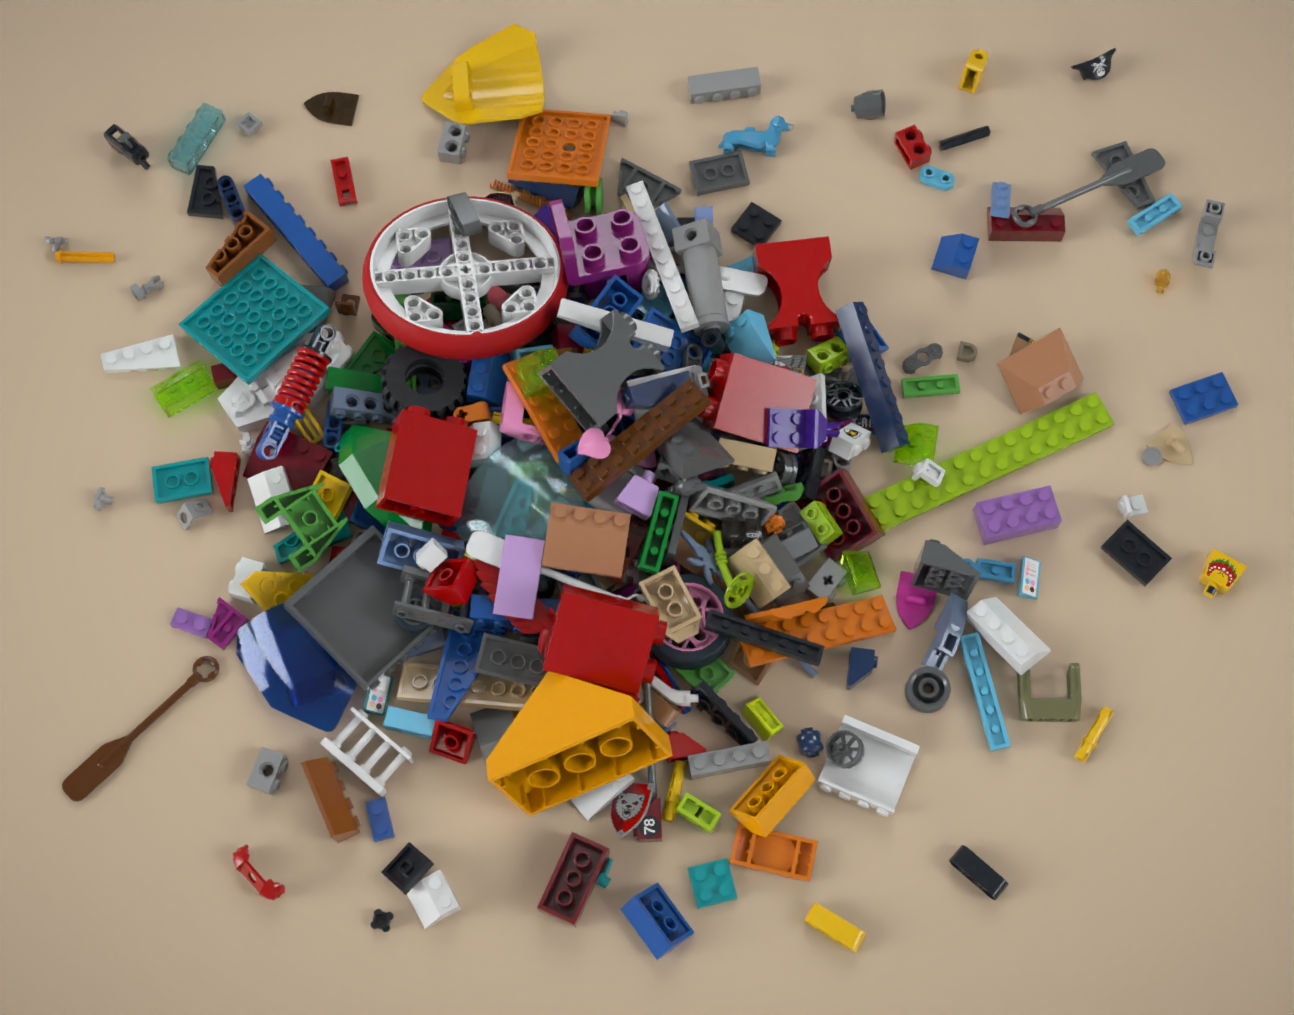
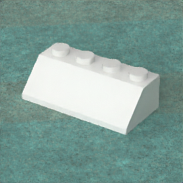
M997 597L983 599L967 611V623L976 632H979V635L1020 675L1024 674L1051 652V649Z

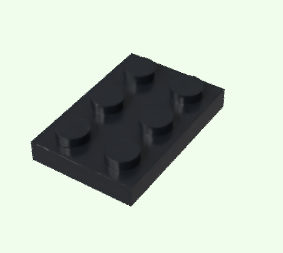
M1128 519L1100 547L1144 587L1172 559Z

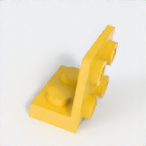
M688 508L685 512L681 530H684L698 544L704 547L706 544L705 540L711 537L713 531H717L715 529L716 525L706 518L702 521L699 519L700 515L698 513L689 511Z

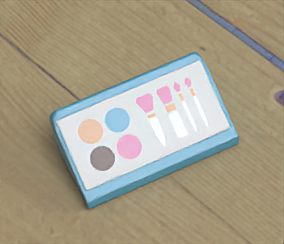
M1025 556L1022 557L1017 597L1037 599L1040 561Z

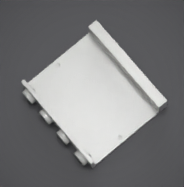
M844 715L838 731L847 730L857 735L864 744V756L857 766L850 769L836 766L827 757L817 785L823 791L838 793V796L844 800H855L863 808H874L877 810L876 813L882 816H892L920 746ZM845 736L846 744L849 742L852 736ZM841 737L835 743H841ZM857 740L851 745V747H858ZM833 746L832 753L838 751L836 746ZM853 751V758L856 756L858 751ZM841 754L836 757H833L834 760L838 763L840 761ZM848 756L845 757L844 764L851 761Z

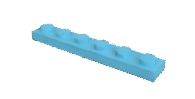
M979 632L962 635L959 643L989 750L992 752L1010 748V741Z

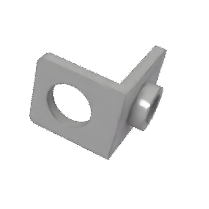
M200 499L184 503L176 517L183 529L188 530L194 519L211 516L214 512L206 499ZM183 513L187 515V522L183 519Z

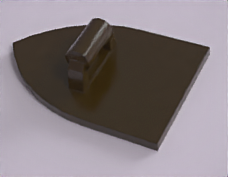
M325 92L304 102V105L320 121L352 126L359 95Z

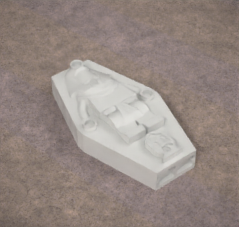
M323 329L322 335L325 338L328 337V331ZM339 330L336 332V337L327 353L332 362L326 368L330 366L345 369L353 359L352 355L355 354L349 344L345 345L343 343L345 339ZM313 333L306 334L249 386L237 377L218 398V401L240 433L242 431L249 432L262 428L267 421L270 422L268 417L274 411V408L270 406V402L273 401L275 395H278L277 390L281 388L280 384L284 381V376L287 375L290 364L294 362L293 358L297 356L299 344L308 345ZM326 372L323 373V378H319L321 382L316 385L317 390L313 391L314 397L310 398L311 403L306 404L310 410L328 392L324 391Z

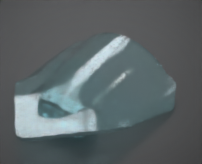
M514 439L494 451L475 471L467 483L461 517L454 525L462 540L467 543L475 531L482 530L505 540V535L546 541L551 502L584 507L583 496L567 475L559 468V464L556 463L546 445Z

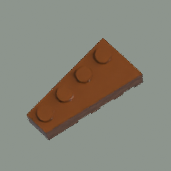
M247 209L243 214L244 217L241 222L238 221L234 226L235 230L231 236H227L224 246L218 249L205 267L211 278L221 287L260 253L263 254L277 241L271 228Z

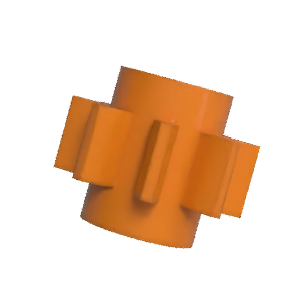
M773 513L762 527L767 535H774L775 533L778 535L783 532L782 529L785 528V522L780 514L775 516V513Z

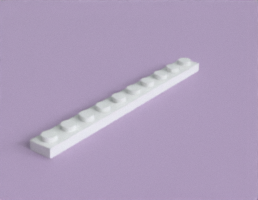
M643 180L626 186L634 211L640 218L648 247L681 332L684 333L700 327Z

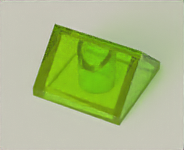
M844 551L842 553L840 561L842 567L848 571L846 578L848 579L847 582L852 596L881 588L869 551Z

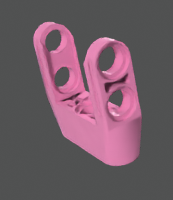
M507 381L499 432L518 440L546 445L536 426L522 424L524 405L511 382Z

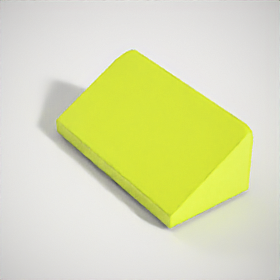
M760 697L746 704L741 710L742 715L764 741L769 740L784 728L783 724Z

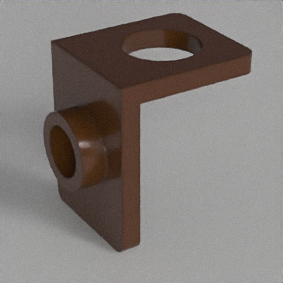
M342 294L341 301H335L338 313L345 316H357L360 296ZM352 299L355 301V305L346 301Z

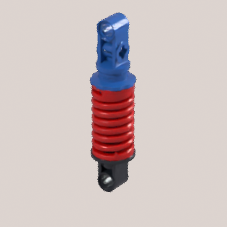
M330 324L318 326L308 345L299 344L297 356L293 358L294 362L290 364V369L287 370V375L284 376V381L280 384L281 388L277 390L278 395H275L273 401L270 402V406L274 408V411L268 417L270 422L266 426L256 448L258 458L262 460L276 458L288 436L289 430H293L295 421H302L304 419L303 412L308 409L306 404L311 403L310 398L314 397L313 391L317 390L316 385L321 382L319 378H323V373L327 370L326 366L332 362L327 353L336 337L334 326ZM323 329L328 331L327 338L322 335ZM266 446L270 448L269 456H266L264 454V448Z

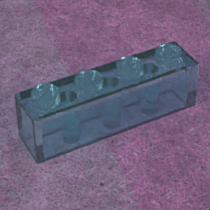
M203 102L202 106L197 109L192 121L187 124L183 135L178 138L174 149L168 154L167 160L172 168L189 176L191 175L226 121L222 110Z

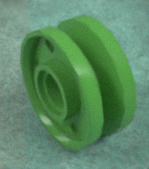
M602 178L599 180L598 187L585 186V216L591 215L592 208L596 209L597 215H602Z

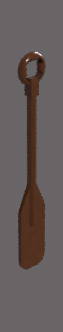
M202 656L197 659L193 664V674L132 732L97 749L63 781L62 789L67 796L76 802L86 798L123 763L132 742L190 688L199 682H210L217 677L220 670L217 660L211 656ZM205 660H209L212 667H215V671H212L208 678H203L197 672V667H200Z

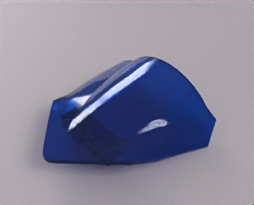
M284 603L262 612L237 631L236 655L269 705L292 718L322 731L332 732L335 730L358 683L284 608Z

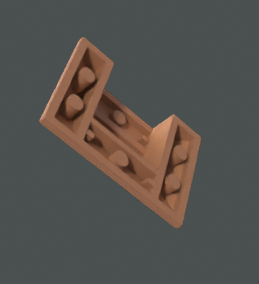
M1061 328L1052 331L997 363L1020 414L1046 406L1077 388L1083 379V375Z

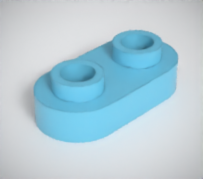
M924 166L919 173L921 183L941 191H949L954 185V176L947 171L932 166Z

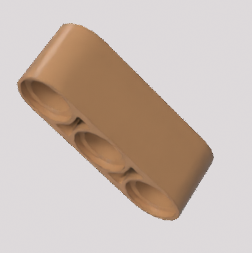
M651 687L653 717L663 726L670 728L681 713V709L677 705L665 700Z

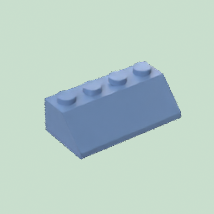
M388 520L377 564L403 570L404 565L421 569L416 563V553L432 538L437 540L447 550V558L445 560L460 559L465 550L464 541Z

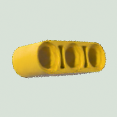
M817 903L813 904L804 920L805 923L854 953L858 951L866 936L865 932Z

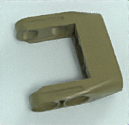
M1079 663L1069 664L1066 674L1068 699L1031 698L1030 669L1022 675L1017 672L1018 704L1022 721H1080L1082 696Z

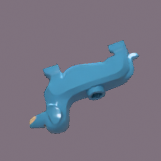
M775 116L772 118L766 131H755V128L747 127L745 130L726 132L718 148H723V154L732 153V150L737 148L753 152L765 150L766 157H775V147L780 142L781 132L792 131L794 125L785 122V119L781 116Z

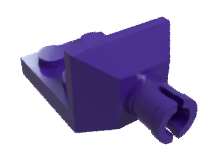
M767 408L766 447L818 449L826 440V437L837 438L840 431H832L831 429H840V425L838 422H827V419L819 409Z

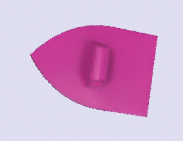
M901 571L896 593V605L899 616L910 630L921 624L928 617L934 606L937 592L910 586L913 573Z

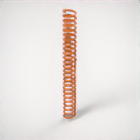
M497 179L494 180L492 187L490 183L491 189L504 192L506 188L505 192L508 190L509 193L512 192L513 186L510 187L506 183L503 186V182L500 184V181L497 182ZM522 190L517 198L522 200V202L529 203V205H535L539 209L545 203V199L542 201V198L539 199L537 197L535 200V195L532 198V194L529 196V193L526 194ZM569 210L568 215H567V220H568V221L571 220L572 217H573V216H571L570 219H569V216H570V214H571V210Z

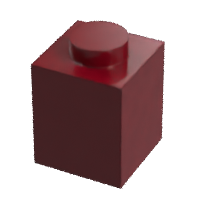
M222 363L211 366L213 380L218 390L228 388L238 377Z

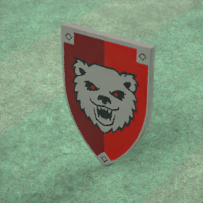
M634 781L611 801L610 819L613 828L620 837L630 833L645 817L651 802L655 783Z

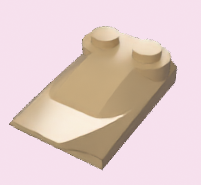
M675 565L639 582L642 594L649 605L658 607L659 620L668 622L665 634L667 637L680 643L699 633L702 616Z

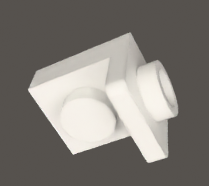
M926 458L914 466L912 480L916 481L921 477L934 487L940 485L946 470Z
M1143 494L1131 497L1123 495L1118 502L1119 512L1123 514L1124 519L1148 513Z

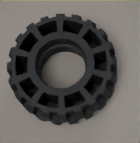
M407 345L404 348L399 347L395 350V355L391 354L388 357L387 364L384 365L382 370V397L386 400L385 405L388 410H393L395 417L399 415L402 409L407 410L409 406H420L431 412L430 417L445 420L446 417L453 416L454 411L458 407H463L467 394L468 374H466L464 363L460 362V360L432 356ZM425 373L435 376L443 386L437 392L425 395L414 392L406 382L415 374Z

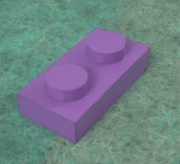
M178 607L170 626L208 639L207 636L212 626V619Z

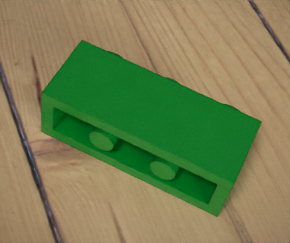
M329 366L326 371L324 391H328V395H330L335 386L382 394V375Z

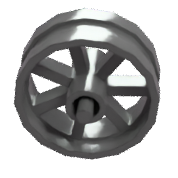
M776 452L772 472L768 471V474L776 471L781 486L791 485L795 481L798 470L796 456L793 453Z
M840 730L828 738L826 754L828 759L836 766L850 769L862 761L864 744L854 733ZM845 736H852V738L846 744ZM841 737L842 742L839 744L835 743ZM857 740L858 747H851V745ZM833 746H836L838 751L832 753ZM853 751H858L856 756L853 758ZM841 754L840 761L838 763L834 760L833 757H836ZM848 756L851 761L844 764L845 757Z

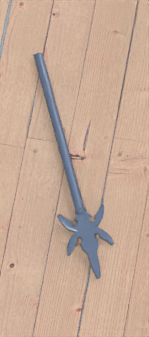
M681 530L680 535L693 550L697 558L689 557L687 561L695 566L704 567V575L710 585L713 583L712 574H716V577H719L726 585L719 566L716 565L714 548L710 540H705V548L698 544L684 530ZM749 598L743 603L751 613L760 612ZM796 660L812 678L818 674L810 664Z

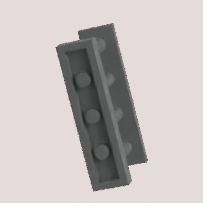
M404 565L399 582L405 583L401 602L395 601L392 615L469 634L474 620L467 619L471 595L479 594L481 584H475L467 603L461 606L460 616L448 614L449 604L443 601L440 612L428 609L431 596L425 593L423 594L421 607L409 604L413 585L424 588L431 573L423 569Z

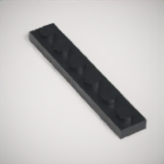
M712 609L708 612L703 629L817 667L820 665L825 647Z

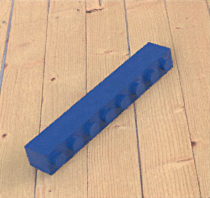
M259 174L243 186L251 200L325 287L337 291L349 282L347 277L348 271L344 265L337 263L338 260L332 252L328 253L325 243L321 239L319 241L316 239L313 229L311 227L307 228L304 225L306 222L302 216L294 213L295 209L293 206L283 200L285 198L279 190L275 191L274 185L268 177L265 179L262 174Z

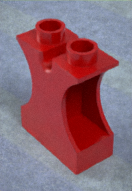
M829 236L755 244L752 256L754 273L767 277V286L773 292L778 304V315L767 326L770 338L775 340L777 346H790L797 343L799 325L806 328L807 336H812L813 342L830 340L834 338V333L839 331L840 324L837 315L825 305L818 288V280L828 270L832 259Z

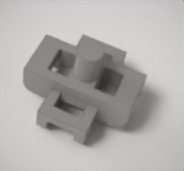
M701 366L692 367L695 379L692 381L708 396L707 389H710L711 386L707 372H703ZM702 378L706 379L707 384L703 385Z

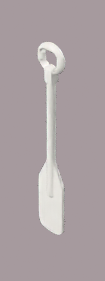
M650 260L647 267L656 268ZM676 265L678 272L685 274L684 266ZM719 266L723 290L754 297L764 294L768 284V279L765 275Z
M475 531L468 541L466 550L469 556L500 568L505 540L483 531ZM541 566L540 574L568 585L627 600L637 598V601H645L649 605L642 594H633L625 598Z

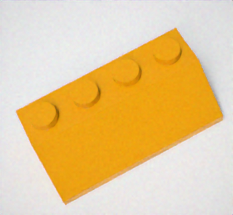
M778 755L729 809V813L752 833L766 838L816 780L806 763Z

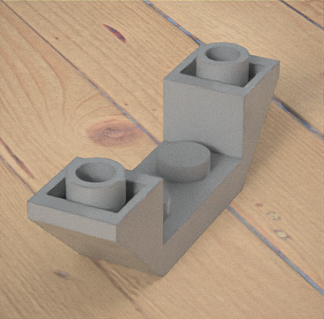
M1209 199L1205 202L1193 248L1192 260L1194 265L1213 268L1216 251H1214L1216 234L1225 207L1223 202Z

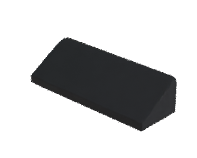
M819 446L818 449L807 448L802 451L796 483L802 482L804 490L798 500L816 501L826 455V449L822 446Z

